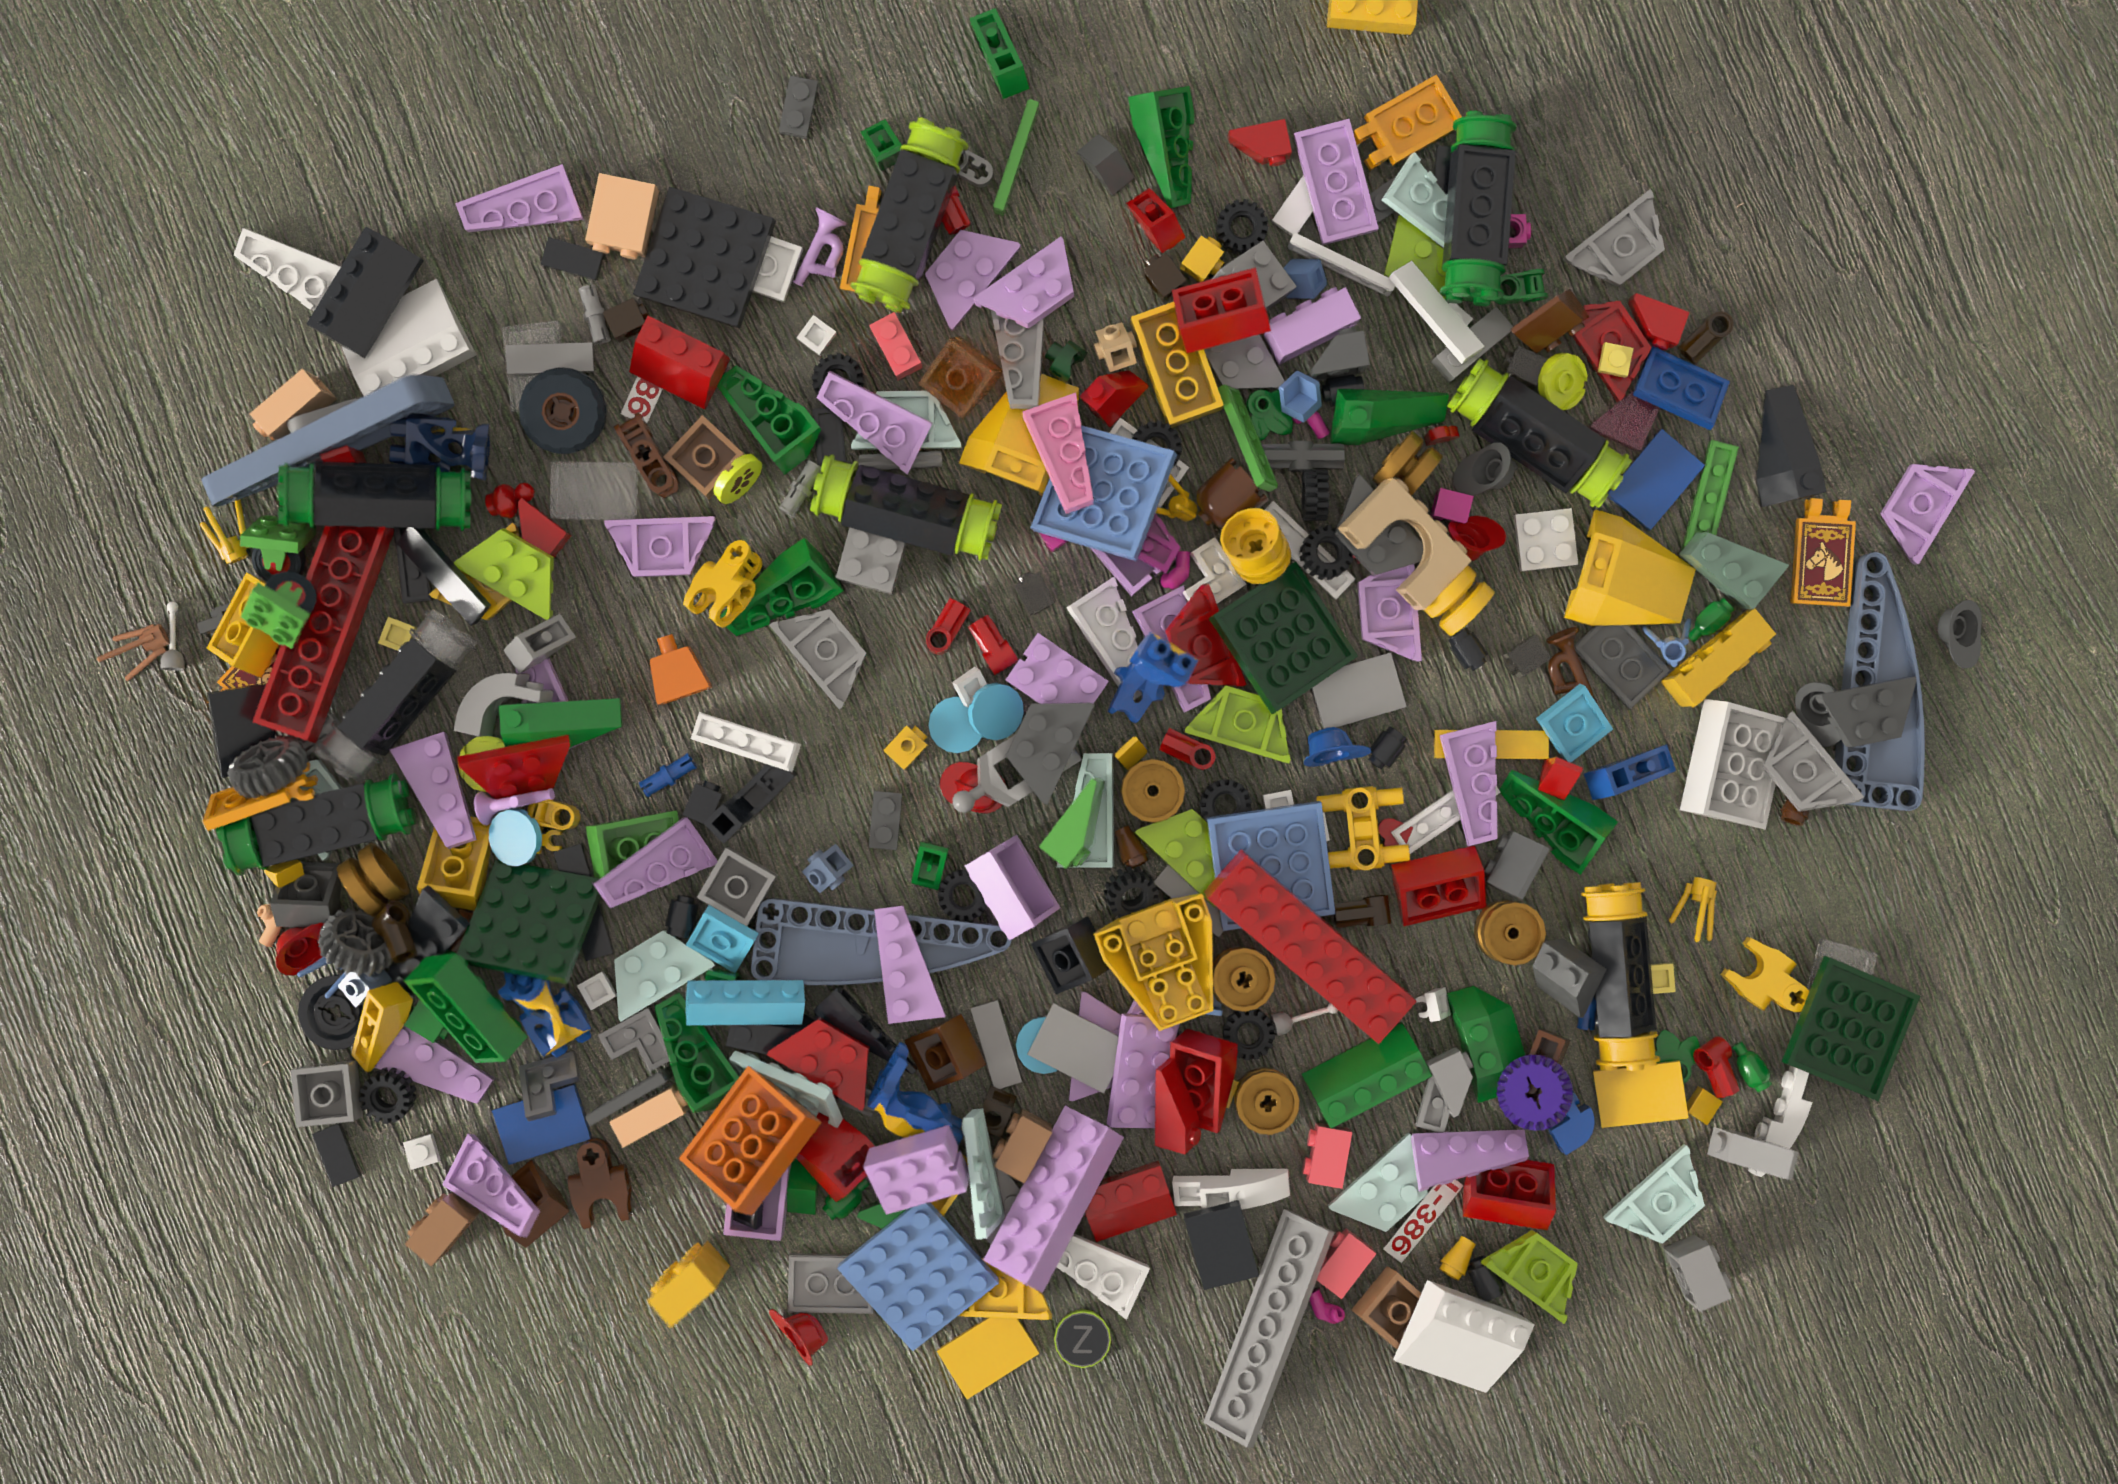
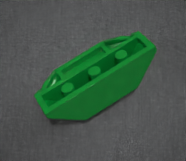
M1473 985L1448 992L1447 998L1462 1052L1468 1054L1473 1068L1469 1070L1472 1075L1471 1084L1476 1101L1480 1103L1497 1098L1498 1080L1502 1071L1512 1061L1525 1056L1512 1007Z

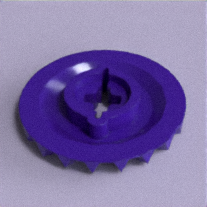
M1527 1055L1512 1061L1502 1071L1498 1080L1497 1097L1504 1115L1513 1124L1523 1129L1539 1131L1557 1125L1567 1115L1573 1100V1087L1567 1072L1559 1063L1542 1055ZM1529 1078L1535 1088L1542 1089V1093L1538 1095L1540 1106L1533 1097L1528 1098L1526 1092L1530 1091Z

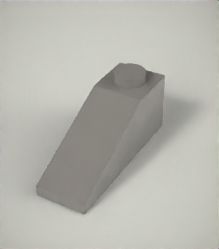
M1495 307L1470 328L1485 346L1481 352L1461 364L1447 347L1431 363L1445 380L1450 383L1510 333L1513 326L1501 311Z
M1713 1127L1707 1155L1792 1180L1799 1152L1742 1132Z

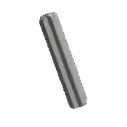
M940 451L918 452L911 468L941 467L943 464L942 453ZM883 454L860 455L858 458V465L874 467L879 470L900 469L899 466Z

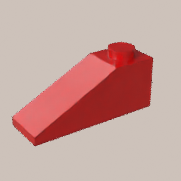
M1168 1058L1156 1069L1155 1146L1186 1154L1200 1141L1199 1116L1175 1059Z

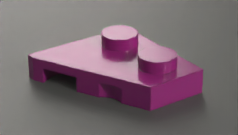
M1155 513L1138 559L1166 574L1178 554L1180 546L1174 537L1170 535L1160 517Z

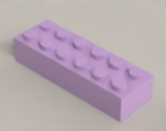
M1064 1106L1052 1129V1134L1019 1191L984 1261L1043 1293L1124 1137L1109 1127Z

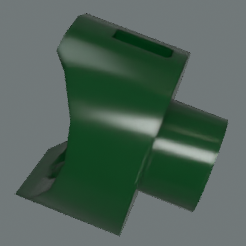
M1071 340L1064 347L1055 341L1045 355V358L1052 362L1048 372L1067 384L1071 376V366L1084 361L1088 352Z

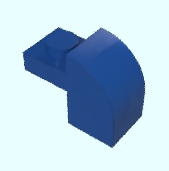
M1574 1091L1572 1104L1567 1115L1557 1125L1547 1129L1559 1150L1565 1155L1581 1147L1589 1140L1595 1124L1591 1107L1584 1103L1577 1108L1576 1105L1580 1104V1101Z

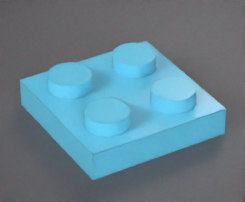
M1582 684L1576 686L1536 718L1562 759L1570 763L1613 730L1586 686Z
M708 905L686 946L736 973L759 933Z

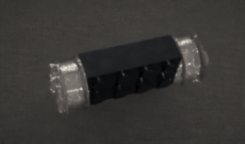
M435 609L431 611L426 610V618L416 630L412 628L409 630V633L415 639L411 638L410 641L405 642L399 648L396 658L382 668L379 673L380 677L372 686L367 687L362 692L360 701L354 708L349 709L343 715L342 722L333 721L331 723L333 729L323 741L317 740L315 742L317 747L314 752L322 759L333 762L336 765L335 771L346 779L351 777L359 783L368 780L367 774L376 763H383L384 759L382 756L388 754L390 749L393 748L454 673L460 671L461 667L459 664L470 651L476 652L475 645L478 642L465 631L461 632L457 629V623L446 614L442 615Z

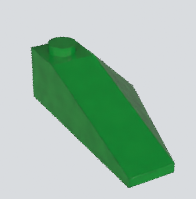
M736 365L725 373L717 385L718 389L774 463L786 475L807 459L821 428L804 406L788 399L778 390L775 391Z

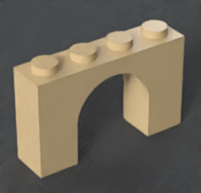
M1395 478L1385 479L1338 529L1357 549L1367 548L1394 521L1400 520L1412 525L1422 539L1423 556L1418 567L1396 590L1415 610H1425L1471 562V559L1466 555V548L1458 541H1453L1447 535V528L1441 522L1434 521L1427 514L1429 512L1428 508L1421 501L1414 500L1408 493L1409 488L1404 482L1399 479L1395 480Z

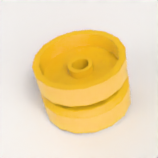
M1469 565L1423 610L1431 618L1438 617L1444 613L1439 626L1449 636L1457 633L1474 619L1490 601L1495 592L1485 581L1476 583L1471 587L1475 581L1476 572Z

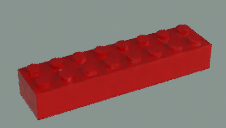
M371 526L324 527L306 579L312 583L316 591V604L293 648L291 649L286 645L280 646L253 723L317 744L395 532L394 528Z
M1242 849L1204 891L1209 901L1378 1044L1417 1002L1404 987Z

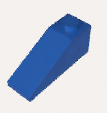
M1665 744L1586 772L1584 777L1592 800L1615 796L1675 772L1676 769L1668 746Z

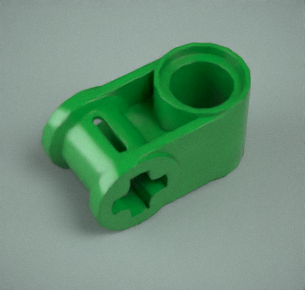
M1533 269L1502 276L1500 285L1507 284L1511 288V296L1504 295L1501 299L1494 300V302L1499 305L1520 302H1537L1547 299L1548 293L1544 291L1542 278L1545 274L1544 269Z

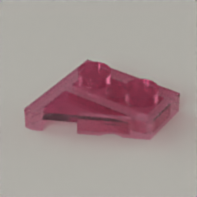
M1633 390L1593 422L1589 428L1638 452L1644 444L1660 407L1633 396Z

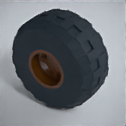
M553 368L539 373L526 385L519 401V418L526 435L537 446L552 453L571 454L587 448L599 437L606 422L607 406L601 389L589 376L571 368Z

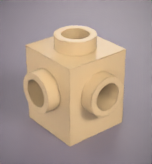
M1122 322L1108 325L1103 329L1095 331L1098 343L1094 344L1099 360L1104 359L1109 372L1137 363L1133 351L1137 347L1132 331H1126Z

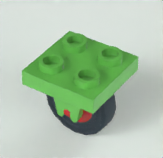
M264 515L259 517L240 535V546L254 548L251 558L253 568L258 576L266 582L273 575L281 572L301 574L306 561L303 548L316 535V525L314 524V527H310L309 523H289L288 527H285L284 524H278V517Z
M295 572L277 573L267 580L265 585L258 582L254 586L241 618L251 627L260 629L270 635L275 642L292 649L298 641L307 619L316 604V591L312 583Z

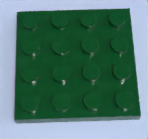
M1297 562L1289 565L1285 572L1277 579L1260 584L1208 618L1272 715L1358 657Z
M496 859L457 955L463 957L468 965L568 984L601 898L600 893L593 885L599 878L525 864L511 866Z
M1824 956L1781 1062L1879 1102L1921 996L1831 957Z

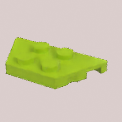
M1399 215L1396 219L1384 276L1389 278L1392 272L1412 261L1440 293V288L1445 286L1446 273L1442 270L1444 249L1407 219Z
M503 528L454 561L457 568L545 620L552 618L551 594L553 593V580L551 574L554 571V557Z
M1225 685L1184 730V733L1287 764L1291 760L1288 752L1282 709L1272 715L1259 695Z
M1191 809L1169 817L1167 820L1137 829L1134 832L1137 837L1197 893H1202L1204 899L1213 908L1216 907L1204 894L1207 887L1214 881L1215 876L1208 823L1200 815Z
M1533 1230L1481 1261L1484 1266L1558 1321L1565 1324L1567 1321V1315L1564 1314L1567 1298L1571 1299L1572 1281L1576 1275L1577 1262Z

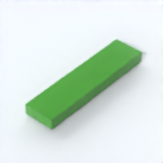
M1032 99L1027 101L993 204L995 214L1005 215L1039 111L1038 101Z
M1225 384L1220 386L1218 390L1224 404L1223 407L1256 487L1268 492L1278 488V483L1240 391Z
M1715 440L1709 441L1703 463L1705 466L1701 470L1681 550L1684 549L1696 533L1709 532L1717 535L1739 446Z

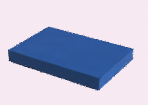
M1652 346L1645 360L1633 396L1711 430L1715 425L1730 381Z
M1660 429L1622 474L1623 480L1614 491L1610 489L1607 492L1609 494L1608 498L1646 530L1650 531L1703 469L1705 464L1663 429Z
M576 1084L553 1090L557 1114L529 1122L525 1117L523 1100L492 1110L509 1165L592 1138Z

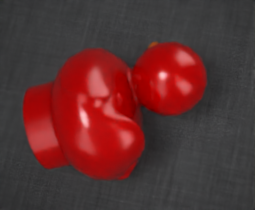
M520 483L515 489L508 484H500L495 487L493 493L486 495L485 504L492 516L500 515L510 519L518 511L519 500L523 498L529 502L533 499L535 491L532 485L528 483Z

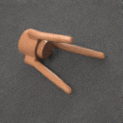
M151 624L142 629L114 636L112 638L113 641L125 640L139 636V639L97 657V661L102 662L140 645L147 652L150 650L154 651L125 677L126 681H130L154 659L167 651L165 646L170 644V639L161 624Z

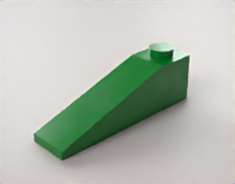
M1190 86L1129 96L1130 114L1134 130L1168 207L1173 208L1191 204L1192 169L1188 165L1189 151H1193V141L1189 140L1190 125L1194 124V109Z
M1338 388L1330 443L1361 445L1445 422L1449 394L1440 392Z
M804 537L782 552L754 581L756 590L750 603L726 628L737 637L767 626L770 620L785 615L786 618L795 616V611L809 606L811 609L818 608L843 592V587L838 579H836L822 554ZM727 609L720 615V619L726 615Z
M621 698L499 705L500 731L505 747L569 735V748H572L585 741L623 727Z
M1511 770L1499 789L1500 794L1520 817H1526L1534 826L1535 830L1533 832L1537 837H1543L1553 848L1550 852L1556 859L1581 875L1612 833L1618 821L1597 806L1570 794L1567 795L1565 800H1561L1539 791L1538 780Z
M677 993L655 1006L676 1086L693 1113L714 1110L738 1080L739 1076L703 1025H686V1001L680 993Z

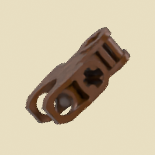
M638 412L634 414L635 417L621 425H615L614 428L622 443L630 452L633 462L648 487L660 497L666 499L679 491V481L669 462L664 458L665 455L655 442L646 421ZM650 452V459L646 461L645 459H647V457L645 456V454ZM662 475H667L666 483L658 487V478Z
M591 1138L587 1140L577 1152L580 1173L568 1175L571 1203L578 1215L582 1228H592V1225H594L593 1204L598 1199L612 1201L616 1206L621 1221L630 1220L632 1217V1185L627 1165L613 1166L610 1148L603 1139ZM591 1149L594 1153H599L595 1160L593 1156H588L587 1154Z

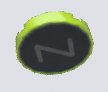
M1080 1309L1071 1311L1060 1320L1056 1326L1054 1341L1056 1351L1062 1360L1071 1366L1086 1368L1094 1366L1104 1359L1110 1348L1111 1336L1109 1326L1100 1315L1094 1311Z

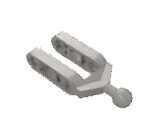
M1016 734L977 759L978 786L970 791H958L954 795L952 803L958 812L967 813L971 811L975 801L982 796H986L1009 807L1033 792L1025 780L1008 790L994 768L995 764L1006 758ZM1075 748L1063 772L1082 760Z

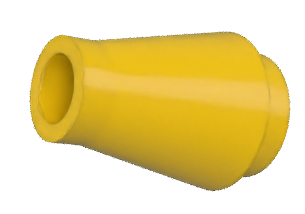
M1461 1236L1458 1242L1441 1259L1440 1262L1442 1264L1439 1270L1459 1281L1461 1276L1466 1275L1476 1244Z

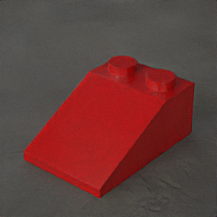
M1187 1028L1171 1042L1170 1058L1175 1059L1198 1113L1199 1128L1218 1134L1221 1130L1236 1072L1238 1044Z

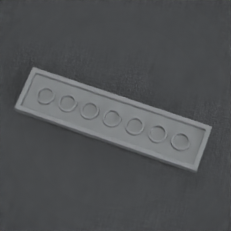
M1284 1209L1203 1422L1247 1448H1253L1335 1233L1287 1209Z

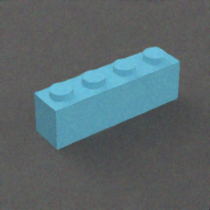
M803 980L687 981L686 1025L802 1024L805 1007Z

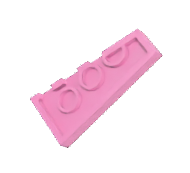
M1076 393L1023 411V419L1065 513L1068 514L1093 505L1092 488Z

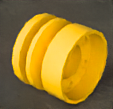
M1248 508L1237 512L1227 520L1221 532V545L1234 570L1244 581L1252 584H1265L1277 579L1285 572L1290 564L1292 552L1277 520L1270 512L1260 508Z

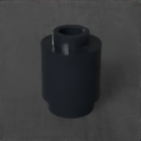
M1354 374L1326 379V385H1322L1324 402H1329L1330 406L1334 407L1338 388L1364 389L1362 377H1355Z
M1467 627L1448 639L1451 644L1449 648L1464 670L1470 667L1474 671L1487 662L1484 657L1488 655V652L1475 633H1470Z
M1389 726L1386 731L1382 730L1371 745L1368 761L1381 770L1384 766L1390 769L1406 746L1404 744L1408 739Z
M678 894L677 899L670 900L665 922L667 934L689 938L690 932H693L699 907V904L694 903L693 897Z
M1482 1255L1470 1261L1471 1265L1467 1268V1272L1477 1295L1481 1296L1482 1300L1488 1301L1504 1293L1502 1288L1504 1283L1498 1275L1481 1263L1486 1258L1485 1255Z

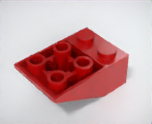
M819 1112L815 1117L821 1121V1124L795 1158L833 1200L837 1202L849 1194L867 1176L864 1164L869 1148H873L875 1145L846 1120L843 1119L838 1128L828 1123L829 1117Z

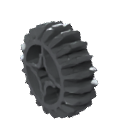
M279 735L276 738L270 737L266 741H260L259 744L251 746L247 751H242L241 756L233 760L234 763H231L227 773L233 788L240 796L258 798L261 795L267 796L269 793H276L277 790L286 788V785L290 782H295V778L301 776L303 770L307 768L309 760L306 756V751L297 738H292L291 735L284 737Z
M349 907L345 912L337 910L334 916H329L326 923L321 927L318 940L321 956L326 957V964H334L335 971L339 969L345 970L346 975L350 972L356 973L357 977L362 973L369 977L374 972L381 974L384 968H389L393 960L384 937L378 935L372 927L374 917L363 912L360 907L357 911H353Z

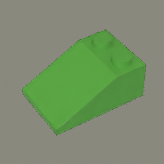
M1092 778L1039 846L1065 868L1081 866L1091 854L1088 849L1093 844L1105 781L1101 778Z
M677 810L585 826L594 877L602 878L679 821Z

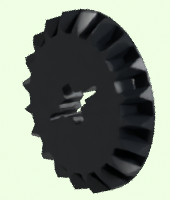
M339 975L327 976L311 984L304 992L298 1008L299 1023L304 1034L314 1044L330 1050H341L354 1045L364 1004L355 1007L340 988L330 998H325V994L339 979ZM340 1005V1011L344 1012L347 1016H340L335 1020L333 1019L334 1014L327 1009Z

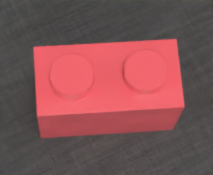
M895 312L869 325L897 381L923 368Z
M1315 1122V1128L1309 1130L1307 1146H1311L1309 1158H1304L1302 1174L1306 1175L1308 1183L1343 1189L1352 1138V1131L1349 1128L1335 1126L1330 1129L1327 1124Z
M1347 1228L1342 1233L1338 1231L1333 1236L1330 1243L1331 1248L1326 1254L1317 1278L1318 1282L1341 1299L1376 1255L1372 1247Z

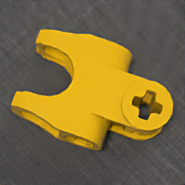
M737 540L732 542L717 563L708 561L701 566L685 594L683 605L690 612L698 615L714 602L710 609L709 618L721 628L728 626L745 610L755 594L756 587L752 580L762 568L761 557L752 552L750 546L745 541ZM735 552L738 556L734 557L732 553ZM752 562L754 567L752 568L748 563ZM702 592L699 601L694 605L695 596ZM727 606L726 615L720 619L722 610Z
M1746 937L1742 944L1756 957L1757 966L1755 971L1749 976L1742 977L1736 972L1725 968L1720 975L1735 989L1738 995L1763 1011L1773 1001L1786 1010L1801 1012L1809 990L1790 976L1797 964L1779 950L1770 948L1753 938ZM1791 992H1794V996L1796 997V1000L1794 1002L1792 1001V998L1789 996Z

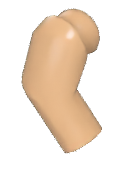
M263 904L258 908L257 914L264 921L266 928L259 942L267 947H272L283 927L276 926L270 904Z

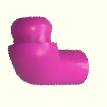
M1317 411L1306 420L1317 439H1321L1330 433ZM1292 417V420L1294 421V423H1296V424L1302 423L1301 421H1299V420H1297V419H1295V418Z
M1179 551L1176 555V567L1169 573L1162 574L1160 583L1164 588L1176 589L1189 578L1190 552Z
M1313 1289L1309 1302L1315 1317L1331 1324L1342 1322L1345 1318L1343 1308L1324 1302L1320 1289Z

